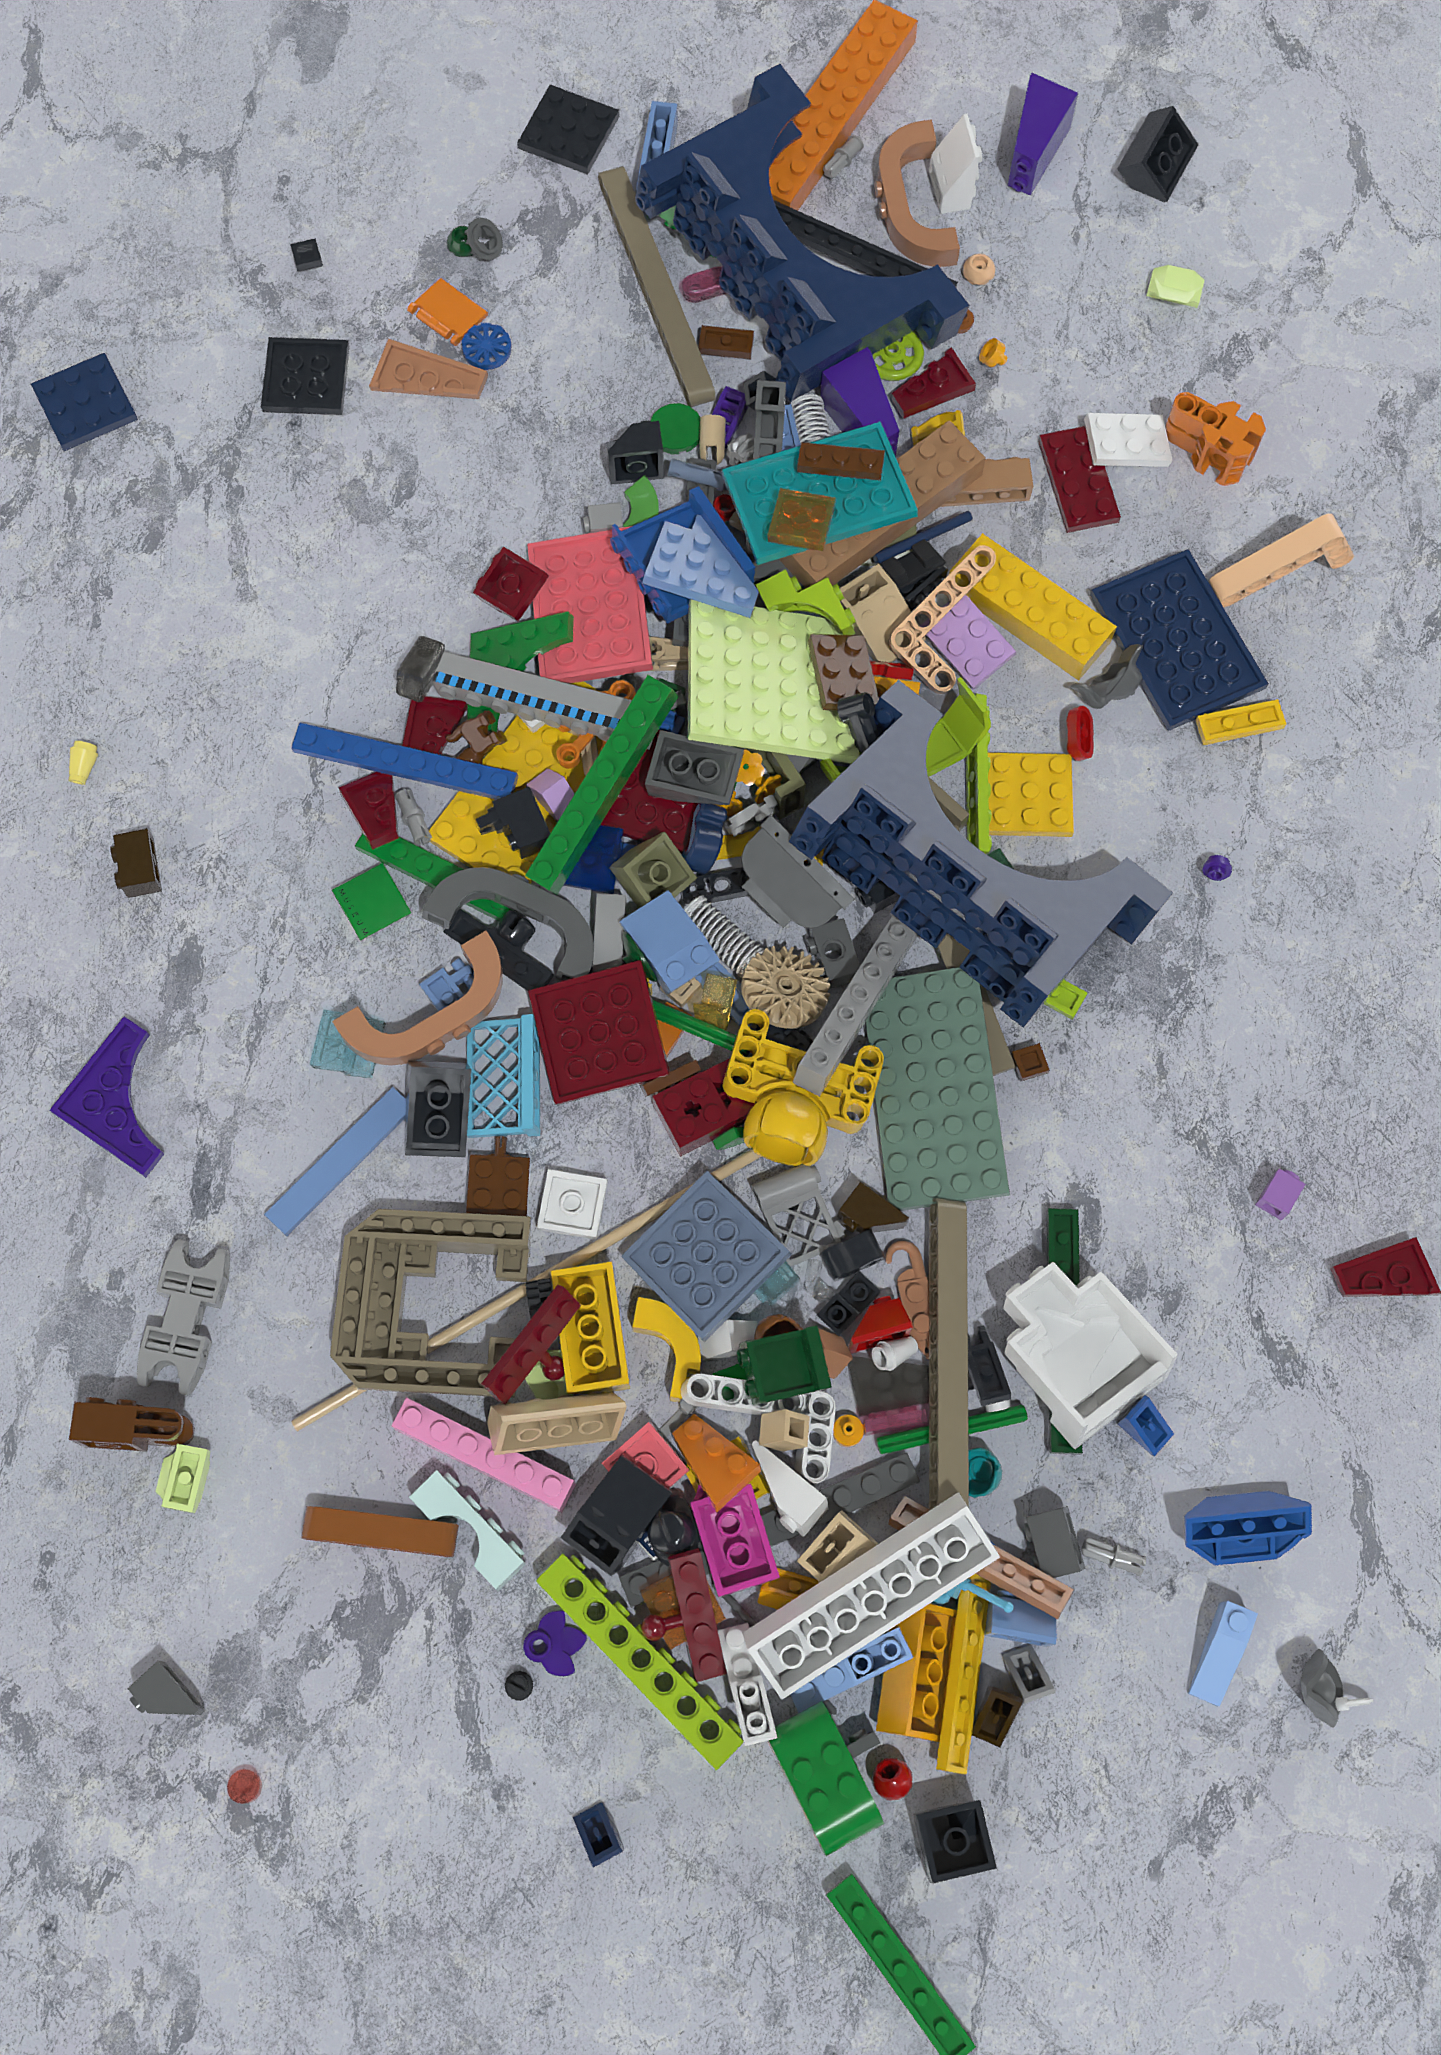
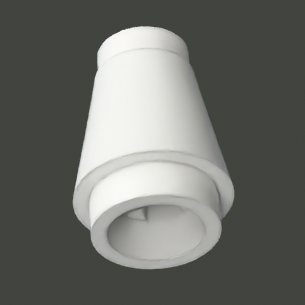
M912 1336L880 1341L872 1350L873 1362L880 1370L892 1371L913 1354L917 1353L918 1344Z

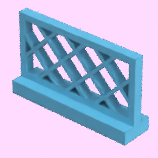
M521 1015V1018L481 1021L472 1027L471 1032L467 1035V1064L471 1068L467 1137L478 1138L527 1134L529 1137L540 1136V1039L534 1015ZM518 1027V1037L510 1045L500 1037L508 1028ZM487 1029L493 1035L480 1047L475 1042V1030ZM498 1039L507 1048L494 1060L486 1051ZM513 1052L518 1057V1065L509 1073L500 1064ZM484 1054L493 1063L480 1075L475 1071V1062ZM498 1067L507 1077L494 1088L486 1079ZM513 1081L518 1085V1094L509 1102L500 1092ZM484 1082L493 1092L480 1104L475 1099V1090ZM498 1095L507 1105L494 1117L486 1107ZM511 1109L518 1114V1127H505L500 1122ZM482 1111L493 1119L485 1129L474 1130V1120Z

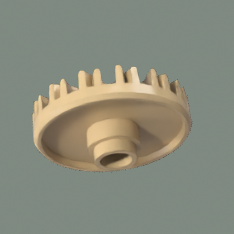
M773 946L771 950L766 948L762 955L757 952L756 956L752 957L750 963L747 964L741 981L743 998L750 1010L759 1009L765 1012L769 1018V1024L790 1029L807 1026L817 1020L829 1000V978L820 977L824 973V967H819V962L812 965L810 963V954L804 957V951H801L798 956L792 954L794 947L787 951L785 946L781 948L780 952H776L775 946Z

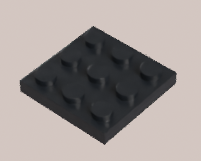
M550 84L517 142L518 149L588 175L620 117L619 109Z
M268 337L261 398L262 412L343 415L350 349L349 341L340 339Z

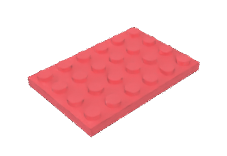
M624 527V528H619V529H620L621 531H623V530H626V529H628V528H630V527ZM612 530L527 544L529 562L549 575L533 600L534 619L567 611L574 616L573 642L558 646L543 655L538 654L541 677L570 684L653 670L645 596L638 586L635 575L627 571L624 559L620 553L616 554L610 543Z

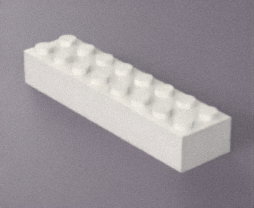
M958 1492L743 1632L747 1650L779 1697L784 1699L1000 1558V1556Z

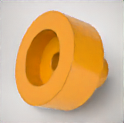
M996 338L987 341L980 352V362L989 368L997 364L1004 365L1008 358L1004 354L1005 345Z
M843 1415L835 1421L833 1438L839 1445L853 1447L861 1441L864 1427L860 1419L853 1415Z

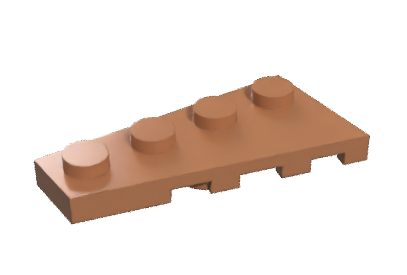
M388 339L369 387L371 391L479 399L489 375L486 370Z

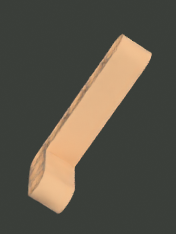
M1330 513L1316 518L1210 578L1208 582L1222 606L1227 607L1322 555H1325L1330 567L1336 569L1349 563L1354 558V554L1334 515Z
M982 545L975 548L894 630L889 638L891 650L907 666L913 668V673L936 694H945L955 685L956 676L954 671L922 639L993 567L996 555L989 546ZM984 554L988 558V566H978L975 562V555ZM957 574L967 576L969 580L967 587H960L956 584L955 576ZM937 594H944L948 597L949 605L947 607H939L936 604L935 596ZM925 614L929 618V626L919 627L915 622V616ZM898 634L907 635L910 641L909 646L899 647L895 642V636ZM922 653L928 656L929 665L922 668L915 663V656ZM943 673L947 675L949 685L944 688L939 687L935 683L936 674Z

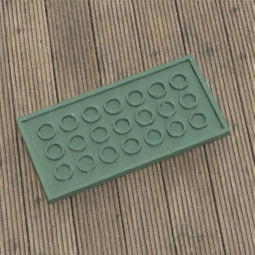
M959 967L892 978L866 1020L868 1043L879 1048L884 1056L883 1066L875 1091L888 1202L900 1211L930 1207V1205L936 1203V1201L932 1202L934 1198L967 1202L1010 1196L980 983Z

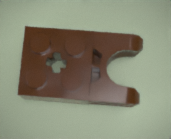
M86 1397L85 1402H74L69 1440L85 1448L147 1452L148 1445L177 1447V1444L188 1445L194 1438L195 1427L190 1419L170 1408L144 1407L143 1405L136 1404L134 1400L117 1399L116 1404L105 1402V1399Z

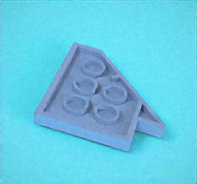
M697 515L692 529L665 521L642 584L750 618L759 591L703 517Z

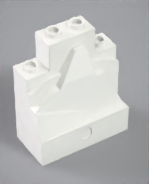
M1052 1262L1045 1268L1043 1266L1036 1268L1030 1274L1028 1281L1022 1285L1016 1283L1005 1294L1006 1300L1003 1309L1020 1328L1013 1331L1006 1340L1008 1342L1004 1354L1016 1366V1371L1050 1408L1052 1413L1050 1422L1074 1449L1078 1448L1168 1377L1178 1356L1102 1272L1093 1278L1090 1275L1085 1277L1076 1287L1061 1269Z

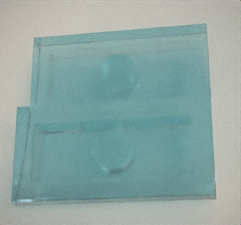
M323 1010L309 1065L314 1069L342 1072L345 1076L372 1079L376 1063L365 1060L354 1053L343 1041L332 1022L345 1014V1012ZM365 1017L373 1028L384 1033L386 1025L384 1021Z

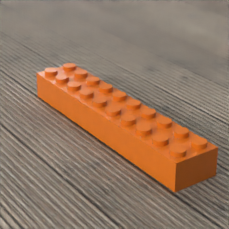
M877 0L871 2L805 95L811 102V106L792 119L801 131L802 137L784 149L769 168V184L773 200L793 209H800L823 176L824 165L834 156V151L846 143L915 44L918 20Z

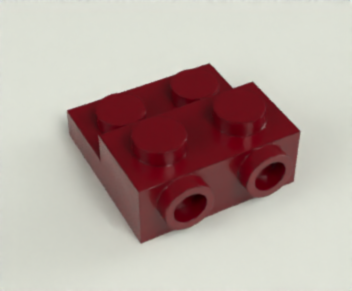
M503 546L501 551L493 557L491 565L484 576L480 577L477 581L473 593L482 602L519 622L549 575Z

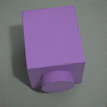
M1278 1169L1269 1179L1255 1205L1277 1219L1283 1220L1290 1213L1306 1184L1301 1182L1299 1176L1289 1170Z

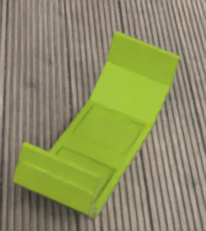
M961 677L957 678L959 696L930 734L926 750L928 776H932L967 757L968 754L972 753L974 746L983 739L991 728V720L987 710ZM831 759L820 760L821 769L831 783L848 768L834 765Z

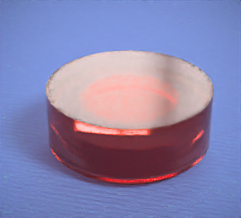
M247 1769L235 1772L230 1777L227 1785L230 1798L240 1804L254 1802L262 1790L260 1777L254 1771Z

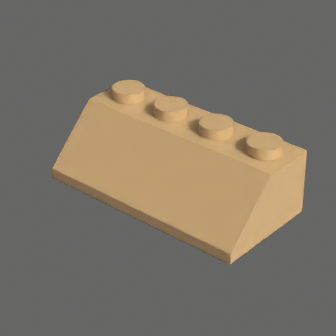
M597 1391L591 1392L588 1395H563L558 1398L545 1400L535 1398L527 1402H507L505 1405L499 1403L491 1406L487 1424L494 1455L614 1441L617 1439L627 1408L626 1403L614 1392L602 1393Z

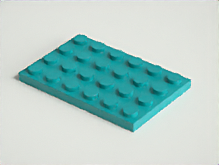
M881 422L811 442L814 444L885 450L881 480L800 473L797 470L801 446L722 469L724 481L757 565L918 517L917 506Z

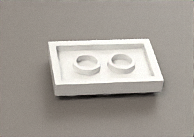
M1088 413L1084 421L1093 465L1169 467L1173 461L1163 415Z

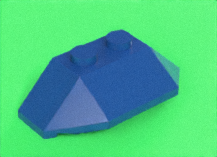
M1272 1491L1206 1497L1184 1515L1185 1545L1215 1566L1275 1560L1295 1547L1302 1538L1306 1539L1312 1534V1505L1310 1502Z

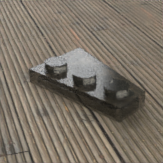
M852 1356L853 1359L848 1363L859 1417L929 1404V1366L903 1362L892 1371L880 1370L876 1367L872 1358Z

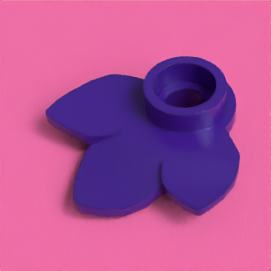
M564 1611L549 1612L542 1617L538 1629L530 1632L523 1643L524 1653L527 1658L533 1662L542 1663L545 1670L554 1676H569L575 1673V1667L570 1656L577 1653L587 1641V1636L580 1630L565 1627ZM537 1640L545 1642L546 1647L543 1652L538 1653L534 1650V1643Z

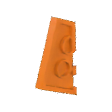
M695 1414L672 1433L674 1442L698 1478L700 1486L711 1500L716 1513L761 1472L758 1462Z

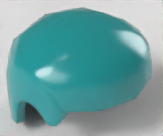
M978 1447L968 1450L969 1496L977 1498L990 1495L999 1487L1002 1480L1001 1464L996 1455L988 1449Z

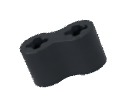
M872 1230L862 1232L821 1252L823 1261L834 1282L871 1267L885 1259Z

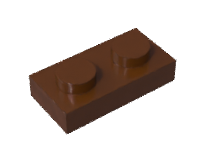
M702 325L699 351L703 355L751 359L754 331Z
M694 1060L669 1072L670 1075L656 1078L640 1088L645 1097L651 1094L654 1096L668 1089V1086L678 1081L680 1083L694 1076L695 1073L701 1070L697 1060Z

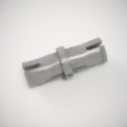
M404 789L400 790L395 794V799L403 814L402 821L404 825L408 826L415 845H421L420 839L422 845H425L432 838L424 821L425 814L418 807L411 789H406L408 795H406Z

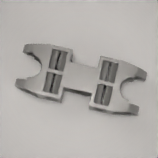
M179 1239L171 1248L164 1262L156 1290L162 1297L170 1298L162 1328L146 1325L138 1353L137 1381L139 1386L149 1387L154 1376H158L164 1367L174 1365L178 1370V1378H181L179 1393L189 1396L195 1390L205 1370L212 1344L210 1339L199 1335L206 1306L222 1308L229 1282L230 1253L228 1249L218 1248L214 1258H210L205 1266L193 1268L190 1264V1257H188L189 1242Z

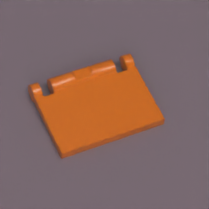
M442 278L436 281L416 301L411 302L407 308V311L411 314L417 312L416 318L446 340L452 336L450 342L454 346L459 345L464 335L472 326H477L488 316L486 310Z

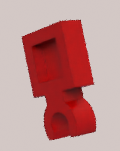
M870 660L873 675H883L885 678L912 680L914 669L905 664Z

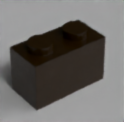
M146 828L113 835L114 846L110 847L113 862L117 863L118 872L114 873L118 890L122 889L127 898L162 892L155 842L149 830Z

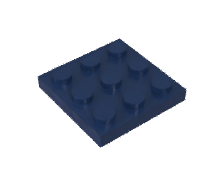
M105 352L31 383L63 451H67L138 420Z

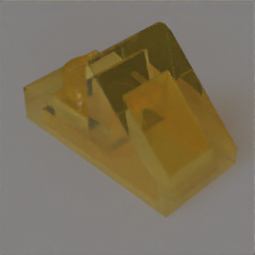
M707 973L701 1002L693 1003L694 1017L727 1031L738 980Z

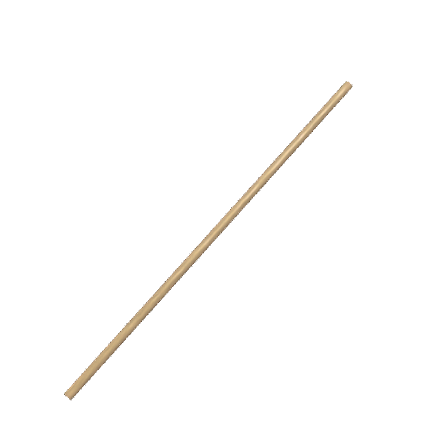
M752 1148L710 1174L720 1182L762 1156L757 1155ZM693 1184L529 1281L550 1278L552 1281L551 1271L576 1267L661 1217ZM526 1282L429 1339L428 1354L526 1297ZM353 1384L295 1418L291 1423L298 1432L367 1390H358Z

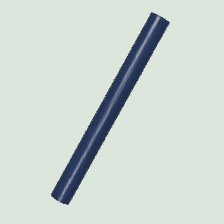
M967 510L879 551L873 556L876 564H880L891 557L912 549V545L923 539L929 541L972 521V514Z

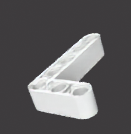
M696 1374L687 1379L681 1387L683 1400L693 1406L754 1415L785 1409L782 1399L764 1403L761 1407L753 1406L752 1400H748L745 1394L744 1381L746 1380ZM693 1382H698L703 1386L704 1394L702 1397L693 1395L691 1391V1384ZM724 1386L733 1390L734 1399L732 1402L723 1399L721 1391ZM822 1391L791 1397L794 1402L792 1411L810 1416L808 1447L796 1449L794 1471L811 1485L824 1481L830 1469L836 1406L833 1397ZM814 1400H818L823 1404L824 1412L822 1415L814 1412L812 1407ZM811 1431L817 1432L821 1438L818 1447L811 1444L809 1440ZM808 1462L814 1463L817 1467L818 1473L815 1478H811L806 1472Z

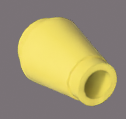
M74 741L73 747H70L68 781L80 785L86 784V780L99 755L96 753V745L83 741Z

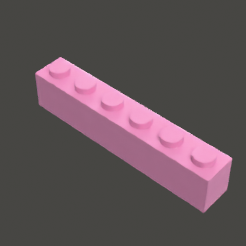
M408 1398L405 1399L392 1424L396 1431L561 1513L576 1485L574 1480L518 1452L494 1455L491 1439Z

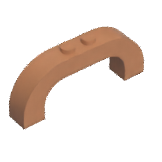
M932 119L909 123L892 133L885 141L880 152L877 181H875L876 198L880 197L881 203H879L880 218L885 219L887 232L893 245L908 259L932 267L937 264L939 267L955 266L958 263L960 251L956 228H927L917 223L910 214L901 169L912 161L930 159L936 147V136Z
M484 931L461 945L463 954L474 971L472 986L462 998L410 1029L397 1034H387L373 1028L357 1006L332 1021L345 1044L358 1056L370 1062L381 1065L407 1064L408 1061H416L427 1054H437L445 1048L447 1042L454 1038L459 1040L467 1036L471 1032V1028L485 1019L492 1011L502 989V966L497 948L488 932Z

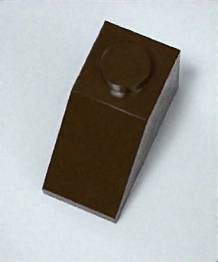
M861 1182L841 1206L837 1215L841 1219L839 1223L852 1233L855 1230L859 1233L872 1230L875 1233L903 1229L909 1220L907 1215Z

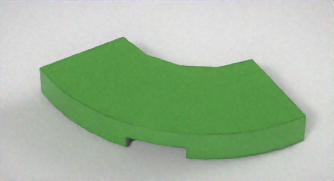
M643 476L624 492L625 498L630 503L631 513L623 528L637 525L659 515L656 491L650 481Z

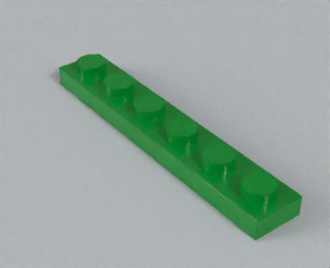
M362 833L355 844L356 850L433 889L448 876L464 870L400 837L372 850ZM476 899L465 904L499 922L507 911L512 910L487 899Z
M852 1874L848 1875L826 1893L827 1898L940 2055H968L975 2049L976 2046L854 1876Z

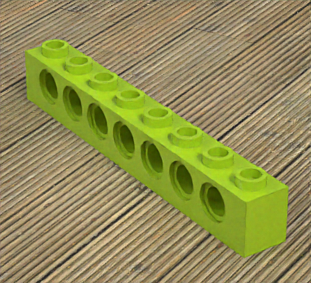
M562 1553L536 1582L717 1771L744 1743L740 1738L742 1735L740 1727L731 1718L725 1722L717 1714L721 1709L720 1706L708 1694L702 1698L694 1690L698 1685L696 1681L685 1670L680 1675L671 1666L675 1662L672 1656L663 1647L657 1651L649 1643L650 1640L642 1634L641 1624L639 1623L635 1628L626 1619L630 1613L618 1600L612 1604L604 1596L608 1590L596 1578L591 1582L582 1573L586 1567L574 1555L568 1559ZM572 1580H579L583 1583V1592L576 1598L569 1597L566 1593V1586ZM594 1603H601L606 1609L605 1616L599 1621H593L588 1616V1609ZM616 1626H623L628 1631L627 1640L620 1645L614 1644L610 1639V1633ZM639 1649H645L651 1655V1661L645 1668H637L632 1661L633 1654ZM660 1673H669L673 1677V1686L667 1692H661L655 1686V1679ZM684 1696H690L696 1701V1710L692 1715L684 1716L678 1711V1701ZM714 1720L718 1724L719 1734L715 1739L707 1740L702 1737L700 1727L704 1721Z

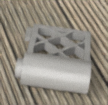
M802 1163L751 1185L754 1197L760 1210L763 1212L771 1233L785 1247L789 1238L806 1244L801 1256L792 1260L789 1257L784 1262L786 1268L820 1255L827 1248L841 1243V1239L846 1237L839 1220L832 1221L818 1189L817 1183L821 1182V1177L815 1165L805 1166ZM815 1198L820 1209L816 1220L799 1214L803 1203ZM798 1205L796 1212L789 1210V1208ZM783 1211L794 1216L788 1232L776 1227L772 1218L773 1215ZM821 1215L823 1216L826 1224L819 1222ZM797 1218L814 1224L808 1240L792 1234ZM817 1226L829 1230L834 1242L825 1246L812 1242ZM779 1233L786 1235L784 1243ZM809 1246L817 1248L807 1253Z

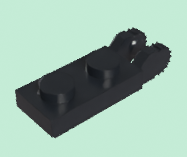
M978 1326L977 1337L980 1341L979 1345L972 1346L968 1334V1370L982 1407L1011 1400V1390L993 1341H990L985 1326Z

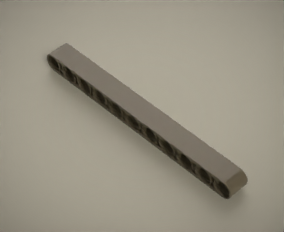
M624 166L598 173L602 194L688 406L692 408L715 401L716 394L712 380L643 211L637 206L636 194Z
M940 1198L932 1200V1202L936 1201V1203L930 1205L929 1511L958 1492L969 1507L967 1206L965 1201Z

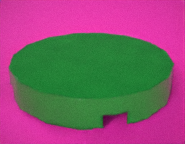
M681 403L667 404L660 407L653 414L650 421H659L663 452L672 455L684 451L687 453L700 443V416L690 406Z

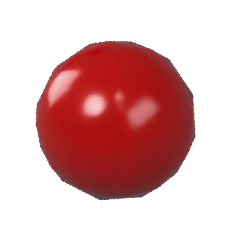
M885 1758L873 1770V1787L880 1797L888 1801L902 1799L912 1788V1771L900 1759Z

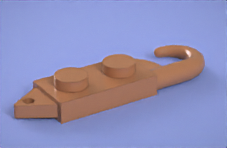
M897 1241L887 1249L885 1255L886 1263L890 1264L892 1262V1256L897 1250H904L909 1254L912 1269H908L900 1274L897 1279V1290L913 1326L909 1336L916 1340L918 1350L929 1360V1353L925 1352L926 1348L929 1349L928 1278L926 1277L919 1249L911 1242Z

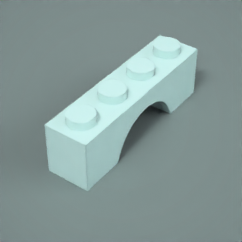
M436 1470L409 1498L431 1521L457 1518L468 1522L474 1528L479 1540V1553L474 1567L499 1591L526 1564L521 1559L525 1553L513 1540L507 1544L499 1536L503 1530L491 1517L485 1521L477 1513L481 1507L470 1495L464 1499L456 1491L460 1484L448 1472L442 1476Z

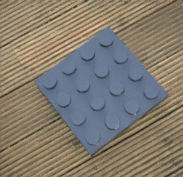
M706 1171L621 1257L705 1342L792 1254L721 1183Z

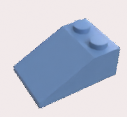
M669 890L619 921L625 932L629 934L644 955L666 995H669L720 961L706 937Z

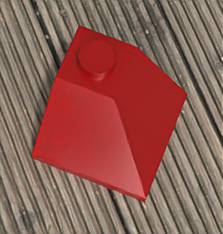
M884 1296L873 1301L874 1305L868 1308L850 1340L848 1349L851 1354L874 1348L880 1341L909 1336L913 1326L900 1298L891 1300V1296Z

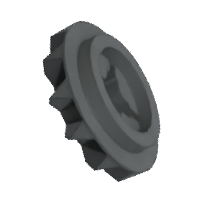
M482 217L474 219L468 223L469 227L464 232L468 237L466 244H469L472 248L471 254H476L479 260H487L488 262L496 259L503 247V240L499 229L489 219ZM482 237L489 239V241L484 244V242H480L478 239Z

